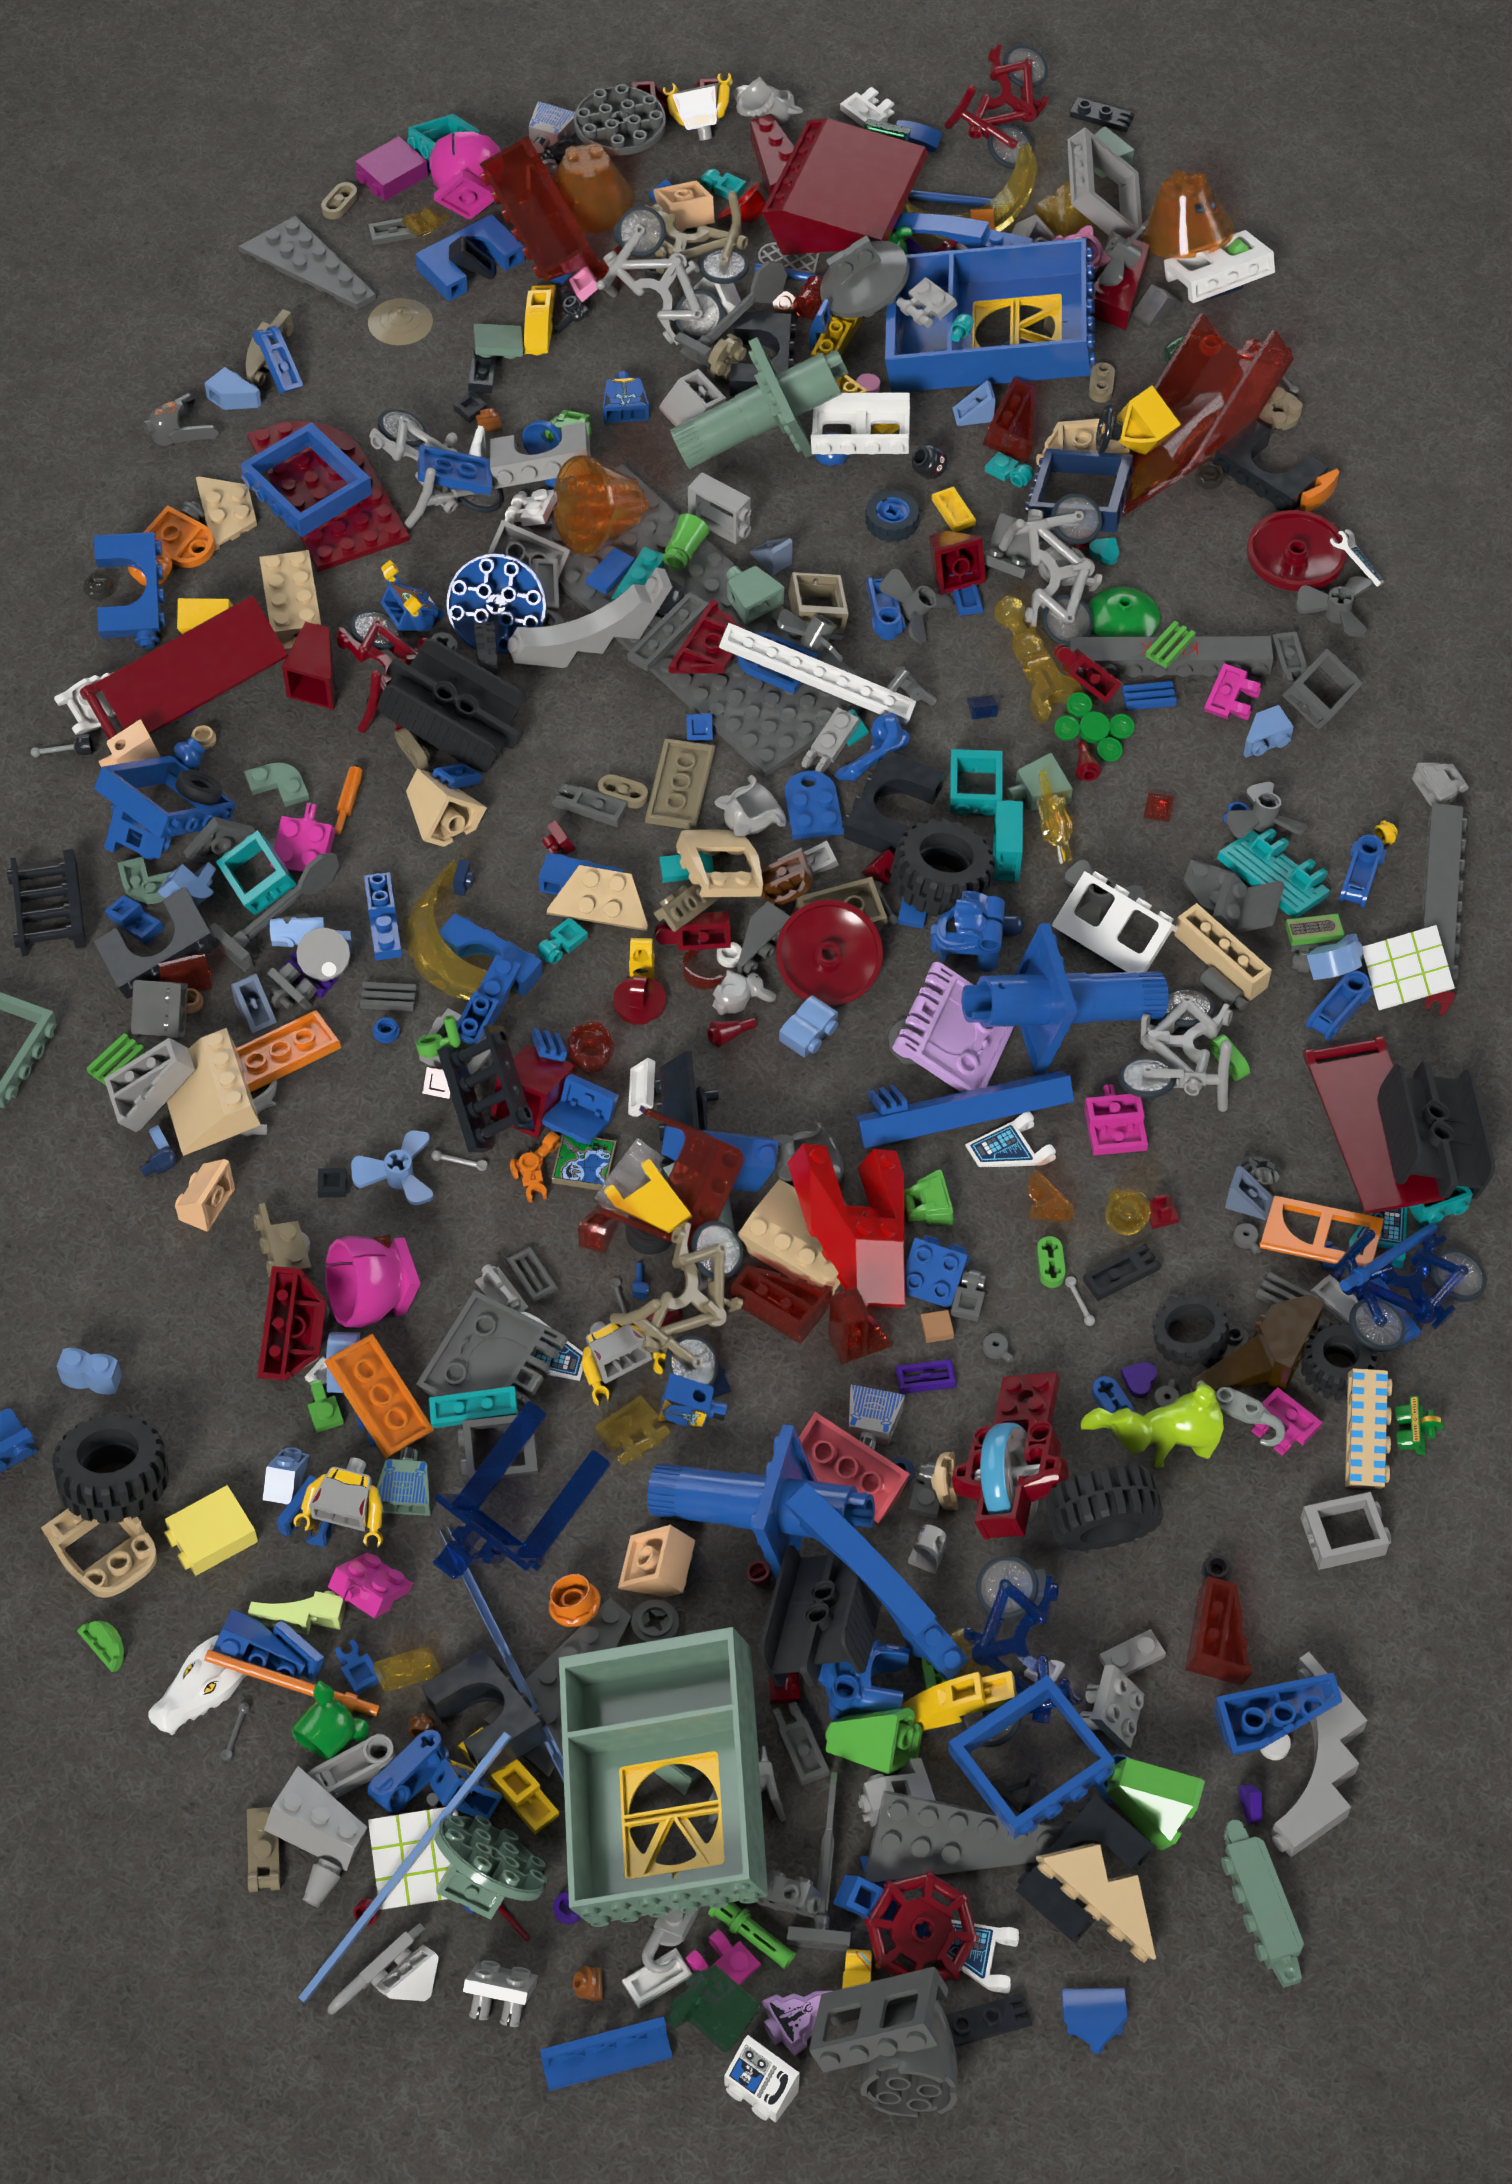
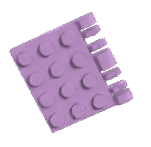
M934 962L924 982L930 988L921 987L919 995L909 1011L910 1016H907L905 1020L906 1026L911 1028V1030L901 1029L900 1035L897 1037L892 1048L900 1056L910 1058L961 1093L987 1087L1014 1026L982 1027L979 1022L968 1023L963 1015L961 997L964 985L973 984L944 964Z

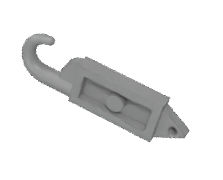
M698 1907V1911L692 1913H683L680 1910L671 1911L668 1916L659 1917L656 1920L654 1930L642 1953L643 1964L649 1971L661 1974L673 1969L677 1963L676 1958L671 1959L667 1964L660 1965L654 1962L653 1957L659 1945L676 1946L684 1942L702 1907Z
M419 1923L408 1933L405 1931L333 1999L328 2006V2013L331 2015L335 2014L362 1989L365 1990L371 1983L374 1987L379 1985L389 1975L386 1969L394 1962L398 1966L404 1962L412 1953L409 1950L412 1943L425 1930L423 1925Z

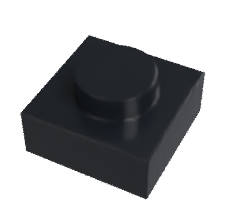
M470 392L455 402L453 407L456 413L471 423L476 419L477 415H480V410L487 409V404Z
M318 1168V1198L346 1197V1168Z

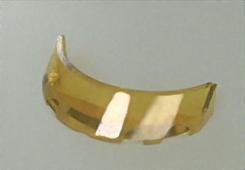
M1029 143L1019 145L1015 168L1003 189L987 204L976 209H994V227L997 231H1002L1010 225L1029 201L1035 176H1037V163ZM908 198L903 207L906 213L933 214L910 204ZM970 212L951 216L970 219ZM930 234V235H932V236H934V237H937V238H940V239H943V240H947V239H948V238L943 237V236Z
M452 860L422 892L413 905L406 925V943L409 956L414 960L415 968L428 983L433 984L451 997L470 1000L473 992H477L487 970L473 966L457 956L446 945L439 934L434 917V906L438 900V889L453 882L457 864L455 860ZM515 982L510 989L509 997L516 995Z

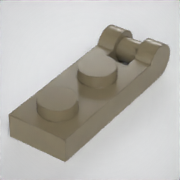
M271 1807L247 1809L249 1893L259 1892L261 1888H270L271 1891L281 1890L279 1837L264 1830ZM270 1869L269 1875L259 1876L258 1870Z

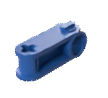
M871 576L867 577V591L873 616L871 618L873 632H876V635L884 640L895 639L906 628L904 615H901L898 600L881 592L880 583L884 578L872 579Z
M1368 834L1359 838L1358 842L1354 841L1350 856L1353 857L1339 901H1351L1365 908L1379 864L1383 865L1387 853L1382 840L1377 836Z
M1360 971L1344 974L1336 983L1334 989L1310 1015L1306 1027L1308 1029H1315L1325 1036V1040L1330 1041L1362 1004L1365 1005L1372 997L1373 991L1372 986L1369 985L1368 977Z
M435 1730L422 1732L384 1770L371 1780L368 1786V1796L378 1803L385 1812L398 1813L403 1810L408 1802L430 1782L439 1763L445 1758L450 1759L448 1749L442 1746L440 1734Z

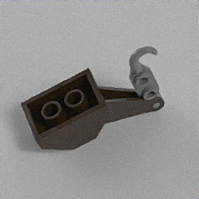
M1306 1295L1272 1304L1267 1314L1261 1313L1255 1326L1257 1330L1253 1338L1195 1377L1191 1382L1190 1393L1195 1392L1198 1384L1204 1383L1209 1385L1216 1393V1400L1221 1412L1248 1424H1266L1274 1428L1276 1436L1270 1440L1261 1439L1260 1444L1265 1446L1280 1444L1286 1434L1282 1421L1272 1415L1258 1400L1237 1390L1266 1382L1267 1386L1273 1390L1278 1387L1283 1392L1286 1391L1302 1360L1308 1338L1318 1328L1325 1301L1312 1295Z

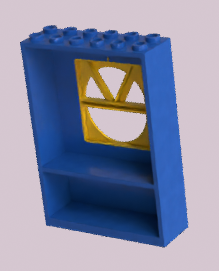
M1086 238L906 255L910 267L908 279L903 289L896 296V301L887 305L885 363L891 392L982 385L987 380L991 384L1091 376V366L1095 365V352L1091 351V348H1095V335L1091 333V331L1095 330L1094 316H1091V313H1095L1094 299H1091L1090 296H1095L1094 281L1092 282L1090 279H1095L1094 264H1089V262H1092V248H1087ZM925 277L955 298L957 306L941 320L935 316L932 317L933 324L929 328H926L924 325H918L912 316L902 313L900 307L896 305L897 300L901 297L905 300H911L908 292ZM1020 305L1042 309V311L1020 321ZM1011 306L1010 345L980 347L975 337L980 322L992 312ZM963 313L969 314L974 320L972 330L968 336L960 338L958 342H954L951 339L953 322L958 315ZM1048 316H1051L1055 323V331L1052 338L1024 329ZM1020 339H1023V340H1026V341H1029V342H1032V343L1020 344Z

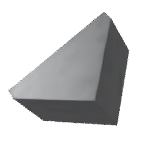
M1151 284L1133 311V315L1150 327L1180 307L1182 302L1168 291Z

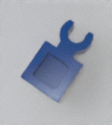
M350 1640L351 1653L343 1654L339 1647L335 1648L337 1659L341 1663L346 1664L341 1667L343 1676L354 1694L359 1695L381 1683L382 1677L368 1654L366 1653L359 1657L357 1643L354 1640Z

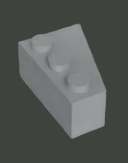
M168 1038L104 1078L119 1124L135 1132L141 1130L195 1071L187 1047Z
M297 1766L272 1805L264 1830L347 1871L361 1847L367 1826Z

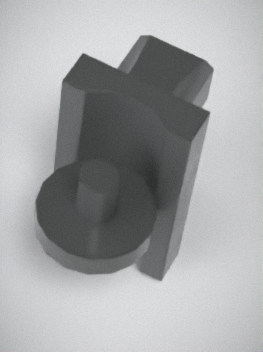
M289 962L278 972L272 968L267 973L282 988L278 990L276 987H273L270 990V993L273 995L271 1005L274 1008L279 1009L282 1005L286 1009L292 1008L291 997L306 1011L312 1007L308 1001L313 997L317 989L306 978L294 988L291 984L301 974Z

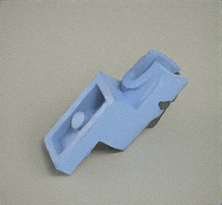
M307 913L290 917L270 919L272 947H294V945H298L303 936L313 929L325 928L323 917H310ZM338 930L337 932L343 935L346 942L348 943L350 954H352L353 949L350 931Z

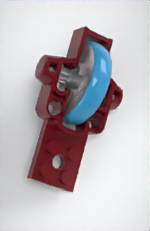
M1057 1372L1003 1377L993 1425L984 1426L975 1432L968 1461L955 1466L953 1469L952 1484L955 1494L978 1502L974 1522L984 1540L999 1537H1025L1027 1527L1035 1518L1039 1499L1047 1497L1053 1487L1069 1478L1066 1460L1060 1457L1061 1443L1051 1426L1060 1383ZM1031 1397L1027 1402L1021 1403L1024 1399Z

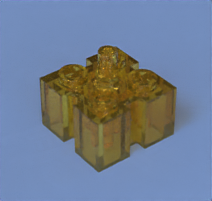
M1068 181L1055 190V196L1048 195L1036 205V215L1050 231L1056 232L1055 237L1059 235L1067 237L1077 234L1085 226L1091 225L1093 228L1097 226L1071 205L1070 183Z

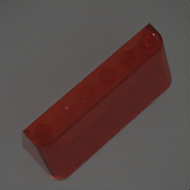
M528 136L480 163L484 171L480 175L486 186L492 185L494 191L490 193L497 205L502 203L504 209L501 213L507 223L512 221L515 228L511 229L517 242L523 241L525 247L521 249L528 261L533 259L535 266L532 269L538 279L552 280L580 271L587 266L590 268L599 263Z

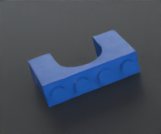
M492 214L415 254L417 270L448 302L468 292L466 275L449 260V245L459 237H465L483 253L491 256L505 271L525 262L524 246Z
M154 532L94 536L95 561L98 568L129 566L138 569L146 577L145 591L136 602L126 606L97 608L98 632L101 639L137 636V631L144 629L156 630L157 635H162V627H166L165 612H161L160 603H165L164 589L159 587V579H163V566L158 564V555H162L161 540L156 539Z

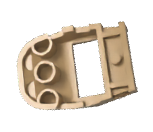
M732 830L681 831L676 844L677 853L681 855L680 865L682 869H687L690 873L688 878L692 884H699L701 886V897H758L762 895L763 879L759 855L745 836H736ZM698 851L711 856L719 854L720 851H726L732 855L744 853L746 862L752 870L751 872L706 873Z
M66 1509L41 1527L65 1569L97 1597H111L127 1590L145 1577L153 1569L157 1561L155 1544L150 1535L145 1532L138 1517L133 1519L127 1517L124 1518L123 1522H118L130 1538L84 1571L68 1555L65 1548L100 1523L95 1519L92 1522L81 1518V1514L76 1516L69 1509Z

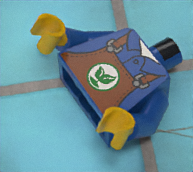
M391 560L381 567L384 577L387 579L388 587L380 603L398 630L429 631L435 619H443L445 613L444 606L435 604L426 591L402 585L399 577L396 576L399 570Z

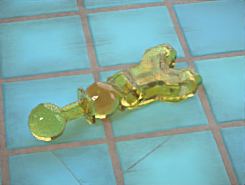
M1005 596L998 600L994 607L995 620L1000 625L1009 627L1013 634L1011 648L1014 650L1015 658L1022 663V669L1032 688L1029 708L1038 724H1044L1049 722L1051 714L1050 705L1052 703L1061 702L1066 704L1071 694L1075 692L1083 693L1074 678L1059 672L1052 657L1045 649L1043 640L1036 635L1035 627L1026 628L1022 621L1025 616L1024 604L1016 597Z

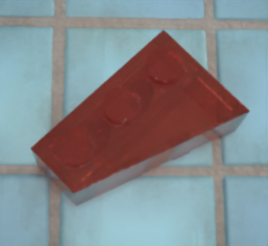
M1013 377L988 427L982 445L1027 463L1033 447L1035 386Z
M747 1265L731 1285V1299L735 1297L743 1299L741 1309L802 1344L832 1305L833 1287L828 1285L820 1287L808 1284L807 1280L798 1278V1281L781 1277L780 1273Z
M857 1287L850 1290L843 1289L830 1296L828 1338L841 1365L892 1347L880 1319Z
M1208 1576L1200 1587L1185 1670L1222 1681L1244 1685L1252 1674V1667L1248 1662L1246 1651L1248 1644L1243 1634L1241 1622L1243 1616L1237 1584Z

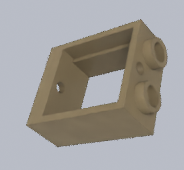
M792 572L788 588L791 612L808 625L814 614L821 615L836 625L833 633H844L848 609L841 575ZM800 596L831 598L833 607L802 605Z

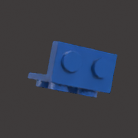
M570 1074L566 1077L561 1100L543 1117L542 1124L549 1127L552 1131L560 1132L573 1138L579 1143L590 1144L612 1122L619 1095Z
M924 1234L923 1239L914 1238L905 1266V1294L947 1308L953 1304L957 1286H959L964 1268L969 1265L972 1255L965 1253L967 1249L965 1247L951 1243L948 1248L939 1245L940 1239Z
M4 1409L0 1412V1473L38 1452L30 1431L27 1427H22L11 1409Z

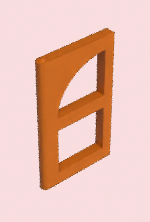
M1274 1195L1263 1237L1259 1245L1260 1248L1357 1268L1358 1266H1365L1374 1260L1384 1218ZM1283 1209L1320 1217L1313 1245L1299 1240L1288 1230L1283 1219ZM1332 1220L1370 1228L1363 1255L1325 1247Z

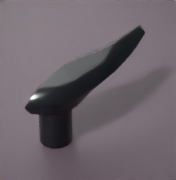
M698 1086L696 1090L698 1120L701 1130L707 1131V1112L709 1109L707 1101L718 1100L719 1093L717 1089L704 1091L702 1087Z

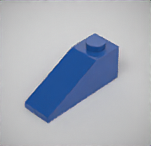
M845 1875L833 1904L865 1919L869 1917L884 1889L859 1876ZM892 1900L884 1914L883 1920L891 1921L899 1905L894 1900ZM923 1922L922 1925L916 1924L915 1930L917 1931L918 1938L929 1936L930 1932L927 1930L928 1924L926 1922Z

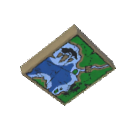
M562 1134L552 1174V1183L604 1191L608 1185L617 1141L595 1138L590 1144H584Z

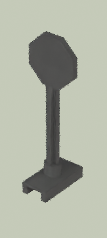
M766 261L755 272L750 294L707 335H702L698 340H695L679 332L674 337V340L684 346L680 353L710 370L711 364L708 363V359L712 352V343L755 302L772 303L782 294L787 278L783 263Z
M334 853L319 854L306 865L298 885L294 889L286 893L244 930H239L232 937L217 924H212L210 928L219 943L217 948L244 972L254 967L250 954L244 949L250 943L249 940L270 923V919H275L298 900L302 894H316L332 882L339 868L337 856Z
M831 1772L827 1823L821 1844L817 1890L822 1894L821 1907L814 1918H811L810 1928L788 1926L787 1946L845 1952L847 1948H850L851 1932L829 1930L830 1918L827 1917L834 1850L832 1829L837 1786V1773Z

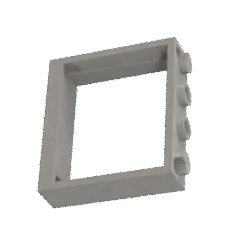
M1084 127L1067 139L1071 205L1106 234L1109 235L1111 231H1114L1116 234L1128 239L1142 225L1139 173ZM1093 164L1118 184L1120 213L1095 193ZM1143 232L1136 238V240L1139 241L1143 237Z

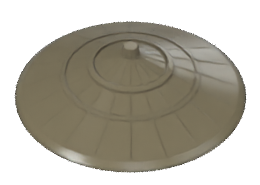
M407 298L391 299L381 303L371 312L368 319V327L372 335L376 339L391 345L415 343L429 333L433 324L430 310L424 304Z

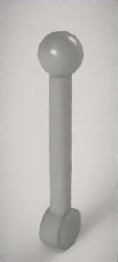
M439 1150L433 1151L431 1155L435 1161L442 1159L477 1167L480 1171L486 1170L488 1166L485 1160L475 1162L445 1155Z
M1071 1276L1067 1277L1065 1285L1071 1288L1085 1317L1084 1323L1087 1326L1094 1325L1095 1318L1089 1314L1076 1288V1279Z

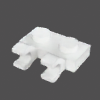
M871 87L864 94L860 95L856 92L840 103V110L866 130L874 132L887 123L888 117L894 114V111L890 109L894 106V103L889 99H885L876 107L875 104L879 100L875 96L879 92Z

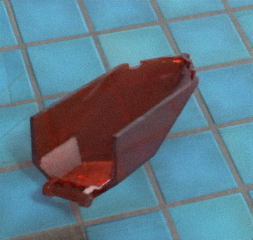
M1199 313L1154 385L1157 393L1181 425L1166 441L1146 455L1129 449L1130 454L1133 455V476L1122 517L1192 472L1259 417L1294 360L1291 348L1285 345L1277 331L1271 330L1264 343L1250 338L1242 350H1237L1223 340L1205 314Z

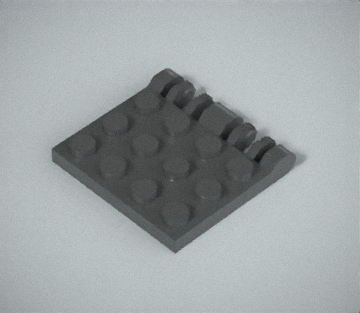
M474 1290L416 1383V1386L433 1397L515 1386L520 1391L534 1396L544 1378L539 1373L527 1368V1365L542 1373H548L550 1370L548 1364L533 1357V1355L539 1350L549 1358L556 1359L559 1355L557 1349L562 1350L568 1339L560 1332ZM516 1391L517 1404L525 1407L528 1406L531 1400ZM516 1425L494 1427V1429L510 1436Z

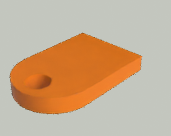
M168 505L143 532H154L156 539L161 540L162 548L169 553L172 563L182 568H193L202 565L210 559L215 551V539L211 530L206 525ZM205 547L202 552L194 553L197 548Z

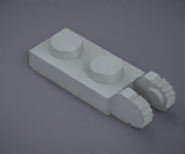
M837 707L812 744L811 749L808 750L803 758L802 766L808 768L819 755L822 758L817 764L815 771L824 773L831 762L835 761L860 723L859 718Z

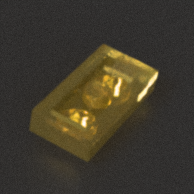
M429 1646L376 1661L373 1666V1670L385 1693L438 1676L441 1671Z

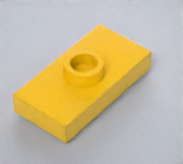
M954 486L932 494L933 503L953 532H959L976 525L975 517Z

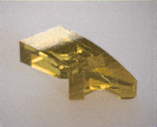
M425 206L421 213L407 214L401 222L416 237H420L434 231L446 222L449 217L446 214L438 216L431 208Z

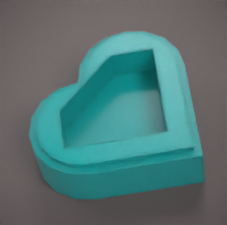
M1116 538L1093 540L1089 545L1090 556L1100 559L1106 565L1117 563L1119 549Z

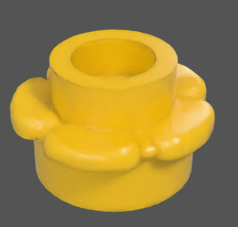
M1385 820L1381 821L1380 825H1377L1374 829L1375 836L1382 840L1383 845L1388 843L1392 845L1398 836L1395 825Z

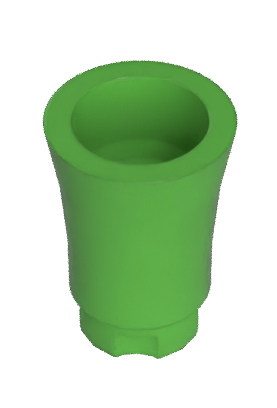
M681 514L665 549V554L663 555L664 563L674 570H682L690 562L701 542L709 534L708 525L695 515Z

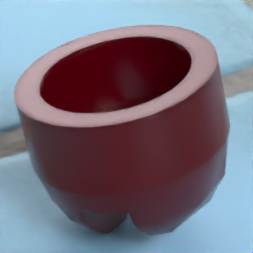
M758 1560L748 1566L747 1576L753 1585L762 1587L770 1582L771 1570L766 1562Z
M365 1897L358 1902L353 1910V1915L357 1921L373 1902L372 1899ZM379 1908L366 1926L375 1923L380 1915L381 1908Z

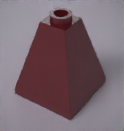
M952 531L929 535L930 554L936 585L940 595L957 589L971 587L973 584L978 585L986 582L983 543L980 536Z

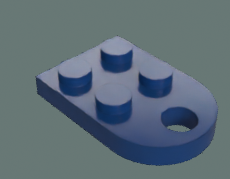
M766 632L755 633L819 660L818 653L779 636ZM737 655L738 665L745 673L795 695L803 683Z
M804 771L792 776L786 783L784 796L792 840L844 834L836 787L833 781L825 774L816 771ZM805 780H811L815 785L805 787L801 783Z

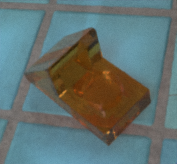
M1039 1170L1029 1176L1028 1193L1036 1203L1030 1207L1029 1219L1061 1223L1072 1221L1074 1206Z

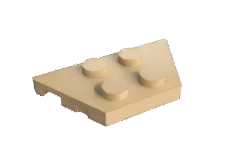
M1099 419L1058 422L1053 429V434L1046 440L1043 452L1036 456L1037 465H1039V459L1044 458L1046 448L1098 452L1095 441ZM1110 439L1103 453L1130 454L1129 448H1125L1119 441Z
M196 477L206 525L211 530L215 539V551L220 549V545L229 539L233 541L243 532L257 526L249 488L246 487V484Z
M579 865L547 908L548 915L570 917L572 919L645 931L648 928L632 874Z

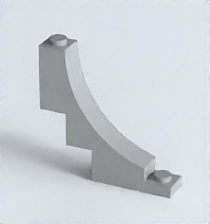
M656 568L645 585L633 584L614 601L579 619L546 627H517L507 644L514 663L564 668L568 667L577 651L603 654L613 637L640 639L672 589L665 569Z
M1310 1652L1300 1657L1296 1668L1299 1679L1328 1674ZM1339 1686L1342 1703L1311 1720L1315 1745L1314 1764L1310 1781L1297 1803L1274 1824L1271 1833L1273 1836L1272 1841L1280 1852L1286 1851L1290 1858L1345 1820L1351 1809V1806L1336 1788L1356 1774L1359 1762L1344 1745L1364 1731L1368 1720Z

